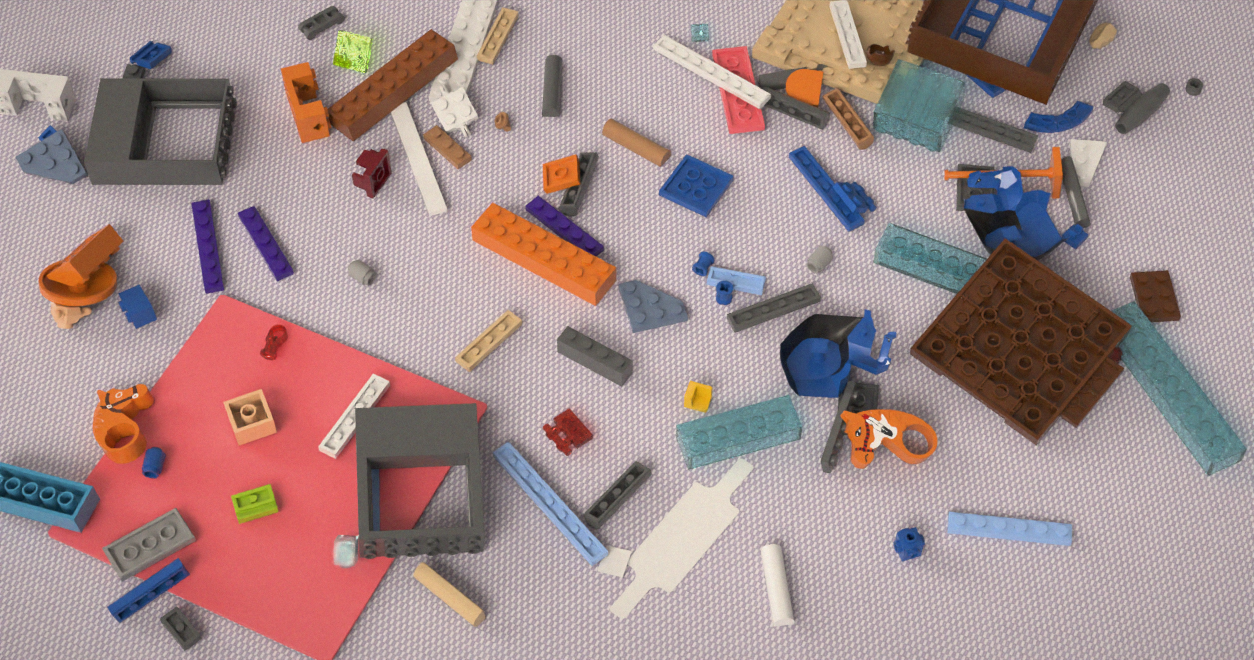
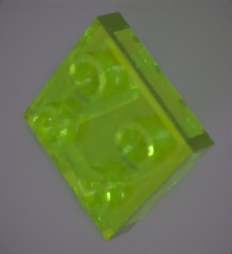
M339 30L333 65L367 73L373 38Z

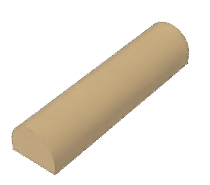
M421 562L416 568L413 577L474 627H477L486 619L483 609L425 562Z

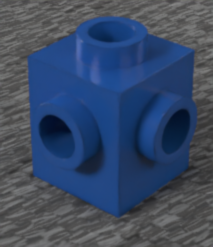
M916 527L911 529L904 528L897 532L893 545L903 562L921 556L925 540L923 535L918 533Z

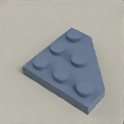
M60 129L15 157L22 171L30 175L65 181L70 184H74L88 175L63 129Z
M638 280L618 284L633 333L688 321L683 301Z

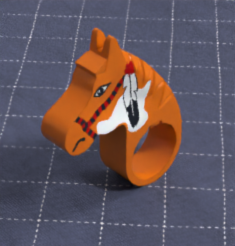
M877 409L862 411L857 414L843 411L840 415L847 424L844 433H847L852 444L851 462L859 469L866 468L872 462L874 451L880 444L888 448L902 461L909 464L924 462L933 454L937 447V435L934 429L913 414L897 410ZM915 430L923 434L928 443L927 453L916 455L909 452L903 444L902 431Z

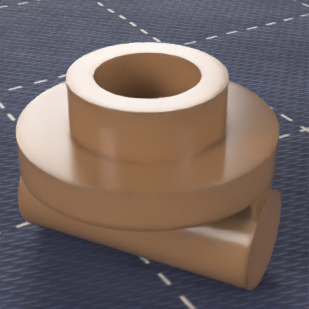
M500 112L495 117V127L508 132L511 130L508 114Z

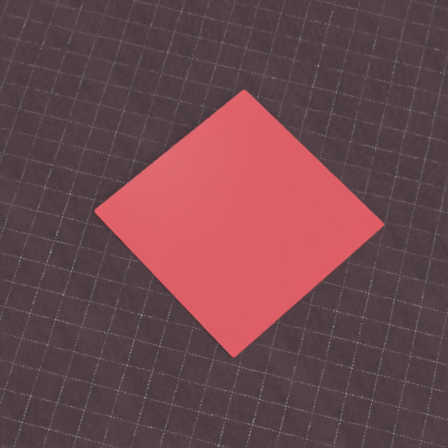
M220 295L151 389L150 393L154 398L152 406L145 410H140L137 416L132 419L146 437L147 446L145 451L136 460L126 464L115 463L104 454L83 483L94 487L100 501L82 533L52 525L48 535L57 541L111 565L102 549L103 547L177 508L196 541L134 575L135 577L145 581L179 558L190 575L167 590L168 592L313 659L333 660L396 557L360 558L356 433L336 459L319 451L318 446L372 374L390 381V387L375 407L476 403L477 422L479 423L487 410V404L231 297ZM262 389L277 433L239 446L223 402ZM134 435L121 438L119 442L115 443L114 449L127 445ZM152 447H158L166 454L162 472L157 478L145 477L141 469L146 450ZM452 466L379 469L380 531L414 529ZM271 484L279 512L239 524L231 496Z

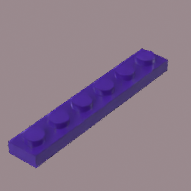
M210 200L192 202L205 293L224 291Z

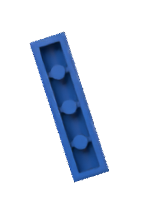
M177 558L107 606L112 616L121 623L190 574L180 559Z

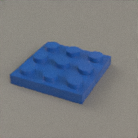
M686 154L659 190V196L707 217L733 182L734 176Z

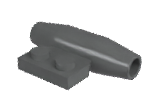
M1124 81L1103 99V106L1116 113L1123 112L1115 127L1121 134H1126L1145 122L1160 108L1170 94V89L1166 84L1160 83L1142 94L1139 88Z

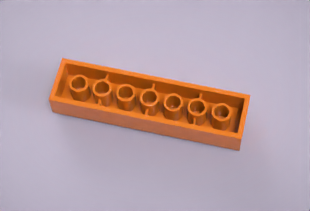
M493 202L471 226L472 240L594 306L600 302L617 281L615 266Z

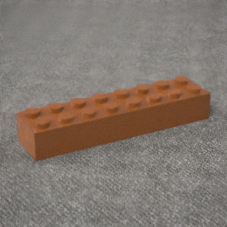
M430 29L329 107L328 118L330 124L350 140L355 141L457 61L458 57L454 44Z

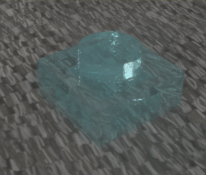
M691 24L692 42L709 41L708 24Z

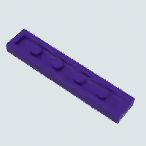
M539 195L525 206L527 212L565 241L596 257L604 251L602 244Z
M255 206L238 212L240 221L276 281L293 275L292 267Z

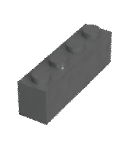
M569 326L557 338L558 353L621 387L633 373V360Z

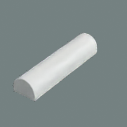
M770 544L761 549V556L773 627L792 625L795 621L782 548L780 545Z

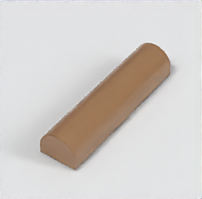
M836 88L823 95V100L860 150H864L871 146L874 142V136L841 91Z
M612 118L603 127L602 135L659 167L671 156L670 150Z

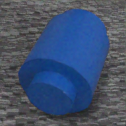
M152 447L146 450L141 468L143 470L142 474L145 477L157 478L161 474L166 454L162 449Z

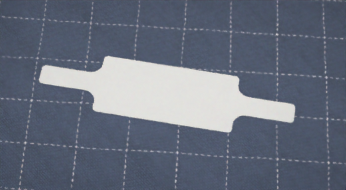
M740 458L716 486L705 487L698 482L692 485L630 556L627 565L634 569L636 577L610 607L612 613L624 619L651 588L659 587L668 593L675 589L738 515L739 509L731 504L730 496L753 470L752 464Z

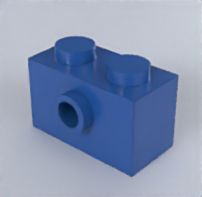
M140 284L118 293L121 300L118 302L122 312L126 311L124 315L128 323H133L136 329L157 320L153 307Z

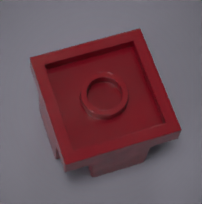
M383 148L379 152L372 149L370 151L364 150L356 160V164L366 168L363 175L356 172L352 174L353 185L365 190L367 197L374 199L392 174L389 152Z

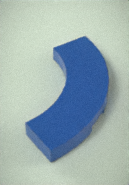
M1077 100L1070 109L1058 116L1041 115L1031 112L1024 124V129L1043 133L1066 131L1083 123L1092 113L1094 106Z

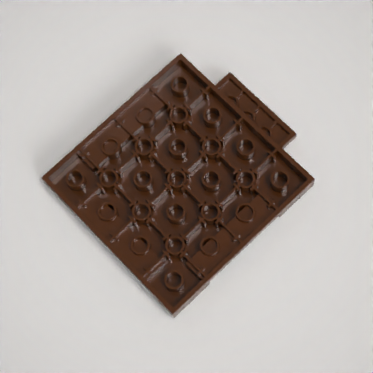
M1005 238L910 348V355L939 376L944 375L1005 419L1004 423L1037 446L1060 417L1077 428L1123 373L1124 368L1109 357L1131 332L1132 325Z

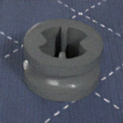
M1197 78L1189 79L1185 90L1189 95L1197 96L1201 93L1203 83Z

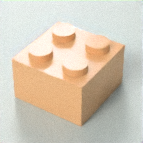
M262 389L223 402L239 446L277 433Z

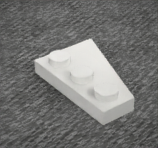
M1070 140V157H1072L1080 186H1090L1107 142Z

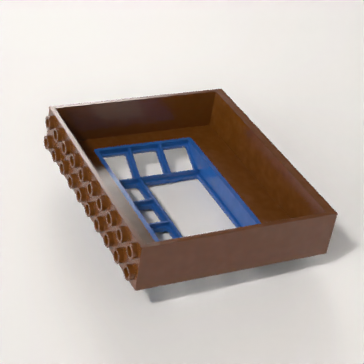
M924 0L921 8L922 11H918L915 18L916 22L912 21L909 28L911 34H909L906 41L908 53L1047 105L1098 0H1058L1052 16H1048L1032 10L1036 0H1030L1027 7L1008 0H986L999 5L995 15L975 9L980 0ZM1004 8L1047 23L1026 66L982 50ZM971 16L990 22L985 32L966 26ZM966 33L981 39L976 48L958 41L960 35Z

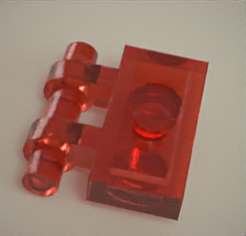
M570 408L553 418L555 426L551 427L547 423L542 428L546 432L547 438L553 440L556 448L566 456L572 453V450L569 448L571 444L578 449L593 439V434ZM563 432L566 438L561 439L558 434Z

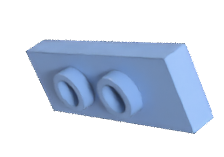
M711 266L707 285L716 287L720 281H729L733 285V290L762 295L766 277Z

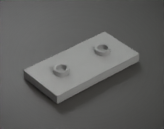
M174 508L102 549L123 582L190 545L196 539L177 508Z

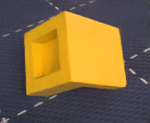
M690 381L684 396V407L706 413L712 399L713 388Z

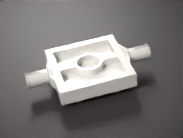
M442 85L443 88L440 86L439 90L443 96L432 102L431 105L444 130L449 134L461 129L465 138L470 136L471 133L467 126L479 118L463 87L449 93L446 85Z

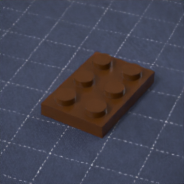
M1168 270L1132 272L1130 274V281L1142 323L1180 320L1181 315Z

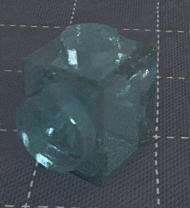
M338 535L334 540V565H340L341 568L355 566L358 561L359 536Z

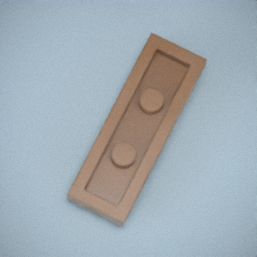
M436 125L423 134L424 140L456 169H460L472 160L471 155L439 126Z

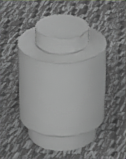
M819 246L807 259V268L816 274L821 272L833 259L832 251L826 246Z
M359 259L352 261L348 266V275L363 285H371L377 276L373 268Z

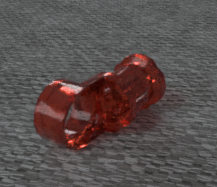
M277 324L271 327L265 338L266 344L261 349L260 355L267 360H275L278 348L288 339L286 328L283 325ZM277 331L284 332L279 338L274 336V333Z

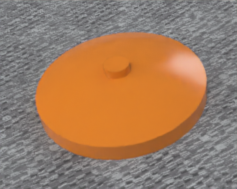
M63 260L49 265L39 275L38 282L41 294L49 301L65 306H86L98 303L111 296L117 287L116 272L106 263L103 265L99 264L100 269L92 275L89 274L90 278L83 284L77 283L74 286L48 279L46 276Z

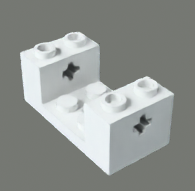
M0 69V114L17 116L23 100L40 101L45 103L51 120H69L76 98L67 76Z

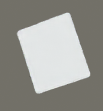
M607 545L608 555L601 560L598 572L623 577L631 551Z

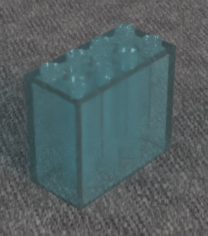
M898 59L874 110L873 129L882 134L892 135L896 139L909 141L913 145L926 147L929 151L941 152L964 101L966 82Z

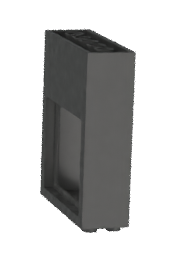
M100 78L84 159L91 184L222 185L223 178H226L227 173L225 164H228L229 160L227 149L231 147L229 136L233 134L231 122L235 120L233 109L237 106V100L233 98L234 88L230 86L229 79ZM156 109H220L213 160H147Z
M476 403L355 408L360 558L373 559L382 556L394 558L403 555L415 557L423 554L436 556L444 553L456 555L465 552L469 554L484 552L485 531ZM466 466L469 527L373 531L371 469Z

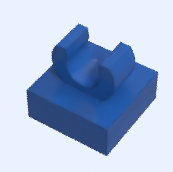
M1073 224L1062 234L1061 238L1067 239L1064 242L1077 249L1087 239L1088 234L1083 231L1084 228L1079 224L1075 226Z

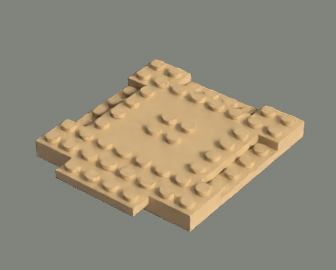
M786 0L771 25L766 26L753 46L752 58L784 70L802 67L816 70L818 64L827 65L828 67L819 70L823 71L822 84L838 88L841 91L879 105L882 104L896 78L912 83L925 60L908 53V44H906L907 38L911 34L909 31L912 21L916 22L915 18L918 11H922L923 1L847 0L867 61L866 67L853 69L848 68L829 7L831 1L841 0ZM872 44L882 47L888 45L890 51L895 50L893 59L885 66L873 65L866 55L868 47Z

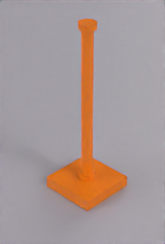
M1052 147L1050 167L1048 169L1018 171L1021 173V177H1048L1051 184L1052 199L1060 198L1063 173L1060 147ZM944 170V180L969 178V174L976 171Z

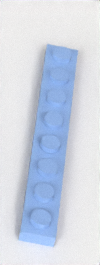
M509 442L493 452V457L591 566L608 555V550Z

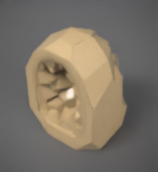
M1111 23L1099 24L1090 36L1089 43L1093 49L1106 47V45L1114 40L1117 30Z

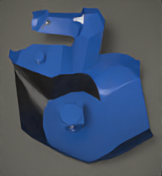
M1007 166L998 171H976L969 174L967 180L968 187L995 188L997 190V195L993 193L972 195L964 200V211L981 243L990 255L1006 238L1039 261L1067 240L1061 238L1046 211L1051 193L1042 190L1023 193L1021 173L1015 167Z
M865 309L864 317L814 314L792 330L780 344L781 365L791 389L797 395L838 398L849 381L851 365L875 375L888 370L891 364L889 352L892 340L896 338V332H888L884 336L879 358L875 360L870 356L876 333L870 310Z

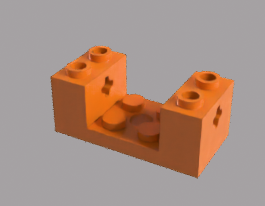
M309 62L281 68L285 92L301 142L306 143L329 137L328 129H331L329 118H327L329 117L327 107H323L321 100L304 105L302 101L317 98L316 90L319 89L317 81L313 80L316 78L314 68L310 69Z

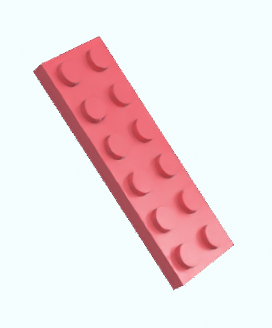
M747 46L712 50L714 63L755 85ZM719 87L729 134L765 130L761 109Z

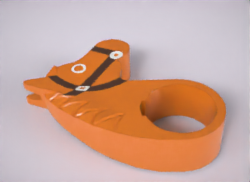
M138 384L125 390L115 388L107 392L97 390L100 402L95 409L93 417V433L96 441L106 456L115 463L126 464L136 460L145 451L147 440L132 419L137 416L140 410H145L152 406L154 403L152 394L144 384ZM134 435L127 445L114 449L115 443L119 442L121 438Z

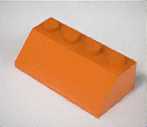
M108 224L86 238L46 276L48 279L74 286L77 283L83 284L90 278L89 274L92 275L100 269L99 264L103 265L110 259L109 255L112 256L120 250L118 246L123 240L113 227Z

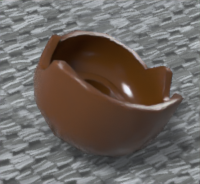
M872 44L868 47L866 55L873 65L885 66L893 59L895 50L890 51L888 45L882 47Z

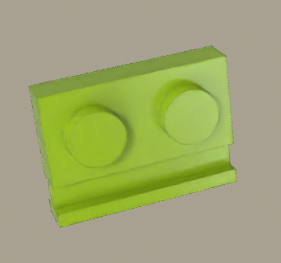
M271 484L231 496L239 524L279 512Z

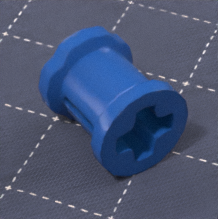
M700 252L697 263L692 266L693 272L700 276H706L708 268L714 263L715 258L708 252Z
M720 281L716 286V301L720 305H728L732 302L731 293L733 292V285L729 281Z

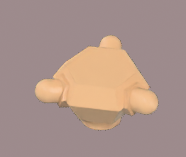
M54 302L51 303L52 306L50 307L55 322H58L57 326L64 329L73 328L74 323H77L80 318L90 315L92 312L90 307L65 306Z

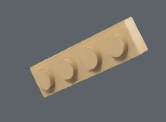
M502 7L477 54L478 61L494 64L519 16L518 11Z
M507 310L455 357V361L468 372L472 371L522 325V320Z

